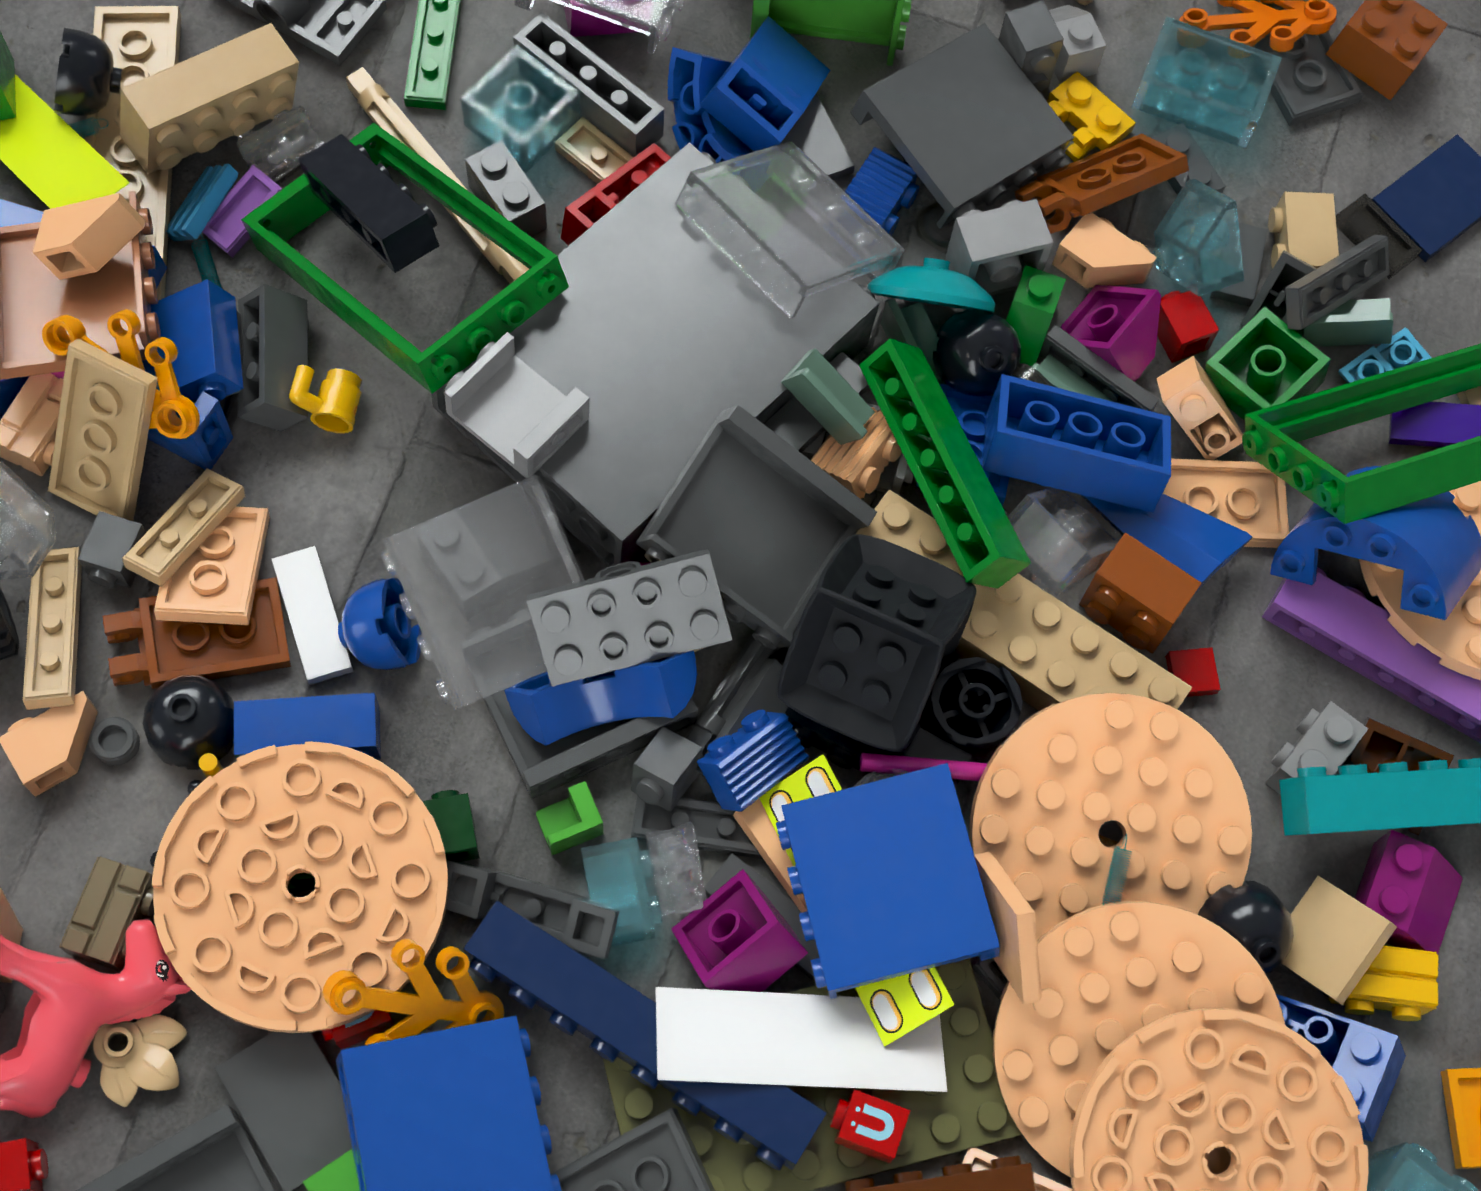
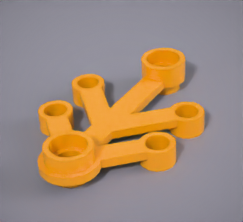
M128 309L121 310L109 317L107 322L108 330L116 340L121 360L145 371L135 339V335L138 334L141 328L140 320L133 311ZM61 315L47 322L43 327V341L46 347L56 355H67L68 345L78 338L105 351L86 336L83 323L75 317ZM120 319L126 322L128 331L122 328ZM160 337L145 347L146 360L154 367L160 391L158 389L155 391L149 429L157 428L162 435L168 438L184 439L195 433L198 429L200 422L199 413L195 404L180 393L172 363L178 356L176 345L169 338ZM157 346L164 351L165 359L158 354ZM176 412L180 415L181 419L177 417Z
M403 939L396 943L392 949L391 958L393 963L405 972L417 994L366 987L365 983L355 973L348 970L332 974L323 987L324 1000L336 1013L341 1015L353 1014L361 1008L408 1014L407 1017L384 1033H376L370 1036L364 1045L417 1035L439 1019L453 1021L444 1028L449 1029L504 1017V1007L501 1000L490 991L478 990L468 972L469 959L467 955L454 946L446 947L439 952L436 958V967L440 973L451 980L460 1001L444 999L424 965L425 952L423 948L411 939ZM409 949H414L413 958L409 962L402 963L403 954ZM458 956L457 965L453 969L447 970L448 961L452 957ZM355 989L356 992L352 999L342 1003L344 994L349 990ZM483 1010H487L485 1017L477 1022L478 1014Z

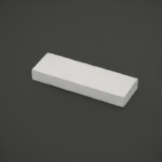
M313 546L272 558L309 685L354 672L347 648L341 644L339 639V622L316 547Z

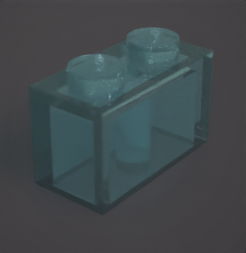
M637 837L581 848L589 899L620 911L611 947L654 939V924L662 923V915L658 896L648 895L645 879L653 877L648 849L639 851Z

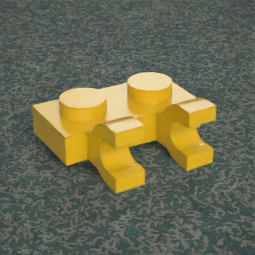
M1078 71L1051 91L1047 103L1063 123L1068 120L1078 129L1072 134L1074 136L1072 139L1074 143L1065 151L1066 155L1074 162L1084 158L1096 146L1103 150L1118 144L1133 131L1136 124L1132 118Z

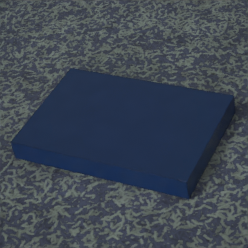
M1457 134L1373 197L1368 206L1426 263L1481 220V157Z

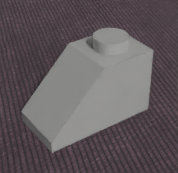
M1070 5L1050 9L1049 12L1064 38L1054 69L1059 83H1063L1077 71L1084 77L1097 74L1106 44L1092 14Z

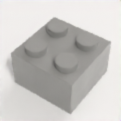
M1037 199L1025 202L1014 200L1005 203L1000 208L983 212L981 210H971L956 218L945 260L950 261L949 270L962 273L974 279L992 296L1016 290L1026 265L1043 271L1054 242Z

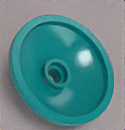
M924 257L923 266L897 267L874 278L867 286L873 295L939 306L994 312L996 305L991 295L974 279L962 273L949 270L950 261Z

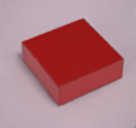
M1212 647L1169 651L1165 656L1168 672L1192 687L1186 697L1214 695L1221 690Z

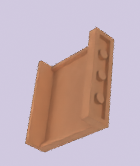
M129 191V204L145 220V226L98 272L59 280L32 253L41 222L0 227V380L65 371L67 355L60 356L52 353L46 347L42 338L44 325L61 315H69L79 319L83 323L86 336L109 354L121 359L116 340L110 334L107 322L111 315L121 310L128 309L133 311L141 323L140 331L135 335L141 359L146 360L145 347L153 340L160 338L161 332L156 312L151 313V304H158L156 283L154 277H149L148 269H155L156 267L151 242H146V235L153 234L152 219L149 208L140 207L136 191ZM120 319L122 328L128 331L126 322Z

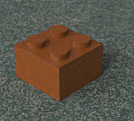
M1365 0L1325 55L1391 101L1448 24L1414 0Z
M1125 532L1096 572L1079 605L1085 608L1087 615L1094 621L1104 625L1109 624L1122 633L1123 638L1131 646L1141 650L1146 649L1153 654L1193 597L1201 582Z

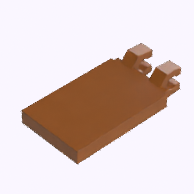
M1141 133L1037 177V180L1014 191L1015 198L1025 202L1035 197L1044 217L1056 209L1055 215L1051 219L1045 220L1049 232L1052 234L1067 229L1072 217L1085 216L1189 171L1187 155Z
M277 577L257 580L249 625L156 620L154 608L157 596L138 598L140 608H134V611L102 616L104 632L109 644L129 642L138 638L140 653L108 658L110 676L113 679L114 686L136 684L144 680V686L151 685L152 689H157L167 680L182 675H198L212 680L291 667Z

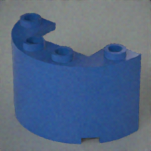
M1381 466L1360 468L1349 472L1346 476H1353ZM1449 491L1347 524L1342 523L1314 503L1279 545L1271 564L1270 574L1313 585L1316 582L1318 549L1404 570L1400 609L1446 620L1481 570V536L1471 515L1464 516L1462 511L1453 502L1455 496Z

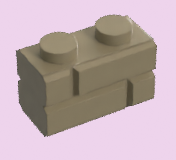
M97 856L59 948L72 957L121 972L125 966L126 929L133 921L142 920L145 916L151 917L154 914L153 875L147 871Z

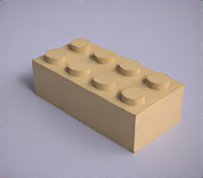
M269 23L121 88L120 136L147 175L159 169H171L181 159L196 152L205 153L226 138L233 135L242 136L263 121L270 118L276 120L286 115L293 108L299 61L272 23Z

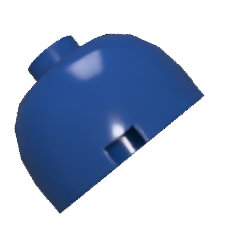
M398 578L379 579L361 586L347 599L342 613V622L338 625L339 639L341 644L348 648L351 654L364 666L379 670H394L404 668L419 660L422 649L420 624H417L411 628V619L408 612L416 610V607L406 586Z

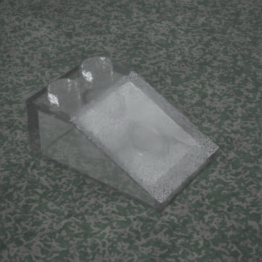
M1052 487L1027 494L1008 516L1031 561L1027 568L1033 573L1031 576L1033 581L1043 591L1050 594L1053 592L1056 596L1072 590L1100 568L1123 536V533L1084 496Z

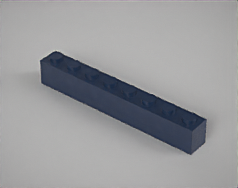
M497 900L463 948L464 953L469 961H471L469 970L489 983H492L496 977L511 987L508 995L528 1009H532L535 1004L539 1005L551 1013L548 1020L558 1029L570 1036H573L576 1030L592 1040L589 1047L598 1055L610 1062H614L619 1057L633 1067L630 1074L638 1081L652 1089H655L658 1084L662 1085L675 1094L672 1102L693 1116H697L699 1111H702L716 1121L713 1128L718 1133L737 1144L741 1138L745 1139L758 1148L755 1153L756 1157L778 1171L782 1169L783 1165L793 1170L827 1114L784 1085L657 1080L656 1003Z

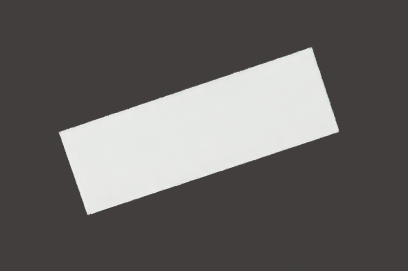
M656 987L657 1080L947 1092L940 1014L884 1046L860 997L837 996L838 998L830 999L828 995Z

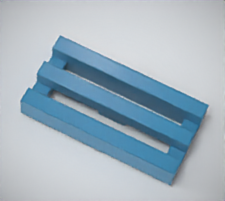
M224 164L223 167L215 165L214 168L212 166L205 168L168 224V237L173 241L198 239L239 177V173L230 164Z

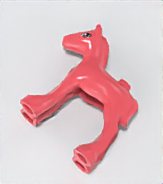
M149 919L135 920L126 929L125 966L120 973L114 974L98 972L72 958L57 957L29 950L4 938L0 934V975L18 981L33 991L25 1007L17 1046L0 1054V1111H14L29 1118L43 1117L50 1113L70 1086L79 1089L85 1082L90 1071L91 1061L85 1059L84 1056L101 1025L131 1022L133 1019L138 1020L139 1018L159 1014L176 1000V995L185 994L192 990L182 980L165 954L157 929Z

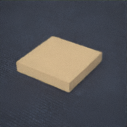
M1318 875L1291 913L1294 938L1291 950L1282 964L1343 1005L1397 926Z

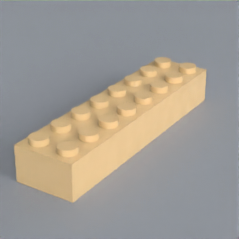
M890 489L874 510L877 511V514L869 527L860 528L856 533L883 539L942 564L963 576L936 520ZM1020 574L1015 575L998 589L974 584L976 587L974 604L954 655L960 659L981 657L987 659V663H992L998 668L1003 666L1010 671L1018 683L1022 700L1038 711L1052 704L1095 693H1124L1147 697L1178 710L1192 688Z

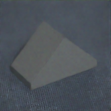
M1283 251L1240 325L1244 327L1264 307L1268 308L1287 324L1285 287L1317 268Z

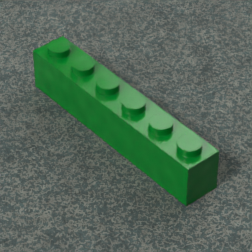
M889 338L859 366L966 582L998 589L1030 565L1031 561L922 349Z

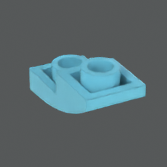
M1405 327L1392 336L1391 344H1381L1376 348L1372 346L1342 367L1338 373L1346 383H1350L1430 359L1431 356Z

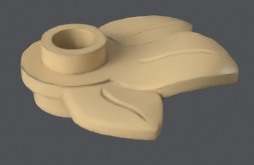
M158 1014L141 1018L134 1023L126 1021L119 1024L102 1025L94 1036L93 1051L98 1061L103 1064L100 1084L105 1095L116 1104L127 1107L135 1097L138 1087L151 1091L176 1089L179 1086V1073L174 1057L169 1050L178 1045L187 1035V1030L183 1025L172 1018ZM115 1035H123L127 1038L128 1044L124 1050L115 1052L109 1048V1040Z

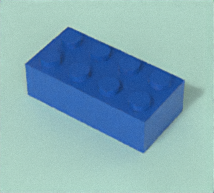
M1001 374L987 410L982 468L984 471L1001 476H1008L1041 486L1052 487L1153 513L1171 477V416Z

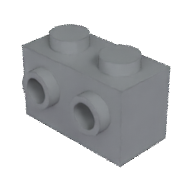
M1332 701L1320 712L1312 708L1296 727L1301 736L1295 744L1292 745L1287 741L1270 763L1276 766V769L1265 783L1281 795L1279 779L1297 778V768L1326 766L1327 775H1335L1338 771V766L1343 764L1368 728Z

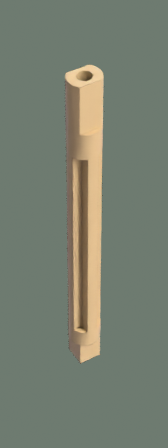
M363 67L346 77L348 89L357 98L359 105L375 124L466 189L381 85L377 84ZM445 207L497 272L503 275L510 284L529 270V268Z

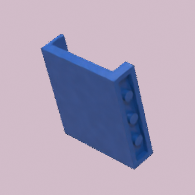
M948 763L781 805L785 820L776 822L782 849L792 848L796 865L787 867L794 896L804 894L808 910L799 913L802 930L806 942L815 939L819 958L810 961L817 988L827 986L830 999L838 998L836 992L979 956L980 961L999 956L1000 944Z
M516 1015L340 1051L336 1058V1064L360 1191H562L558 1176L556 1174L550 1175L546 1157L552 1151L550 1134L545 1124H539L536 1106L541 1104L540 1087L536 1076L529 1077L526 1058L531 1055L530 1040L527 1030L525 1028L519 1029Z

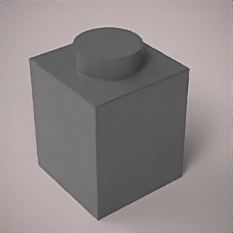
M99 511L78 557L79 562L88 574V579L107 588H113L115 584L131 588L136 573L124 567L122 558L146 533L143 525Z
M662 727L633 764L631 791L646 803L658 805L671 812L699 775L696 769L698 767L697 761L701 759L702 747Z

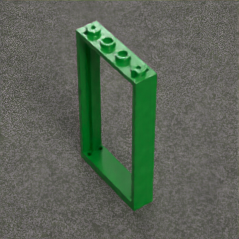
M372 123L349 141L355 146L361 144L375 165L381 163L385 168L388 166L394 168L529 268V270L421 352L287 243L289 239L330 210L312 193L305 174H302L241 220L259 252L433 394L451 380L455 374L474 362L480 351L492 341L496 343L507 332L510 334L565 291L569 285L556 254L380 126Z
M1481 343L1245 414V432L1242 436L1244 450L1251 458L1344 524L1481 481V436L1349 477L1297 442L1481 386Z

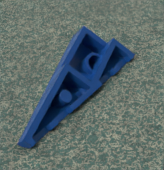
M1163 493L1153 513L1092 497H1085L1122 534L1126 532L1200 581L1201 585L1197 591L1253 538L1248 532Z

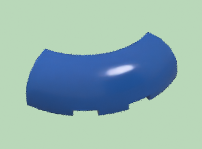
M673 47L668 73V101L674 102L677 124L672 129L679 149L681 150L690 142L700 152L708 153L713 157L721 170L731 178L739 179L747 187L749 193L754 196L766 183L773 165L759 158L746 144L699 105L732 62Z
M693 650L553 687L551 686L548 673L544 672L504 691L511 710L523 730L535 741L547 746L573 733L609 722L641 717L674 718L687 706L694 693L697 679L696 657Z

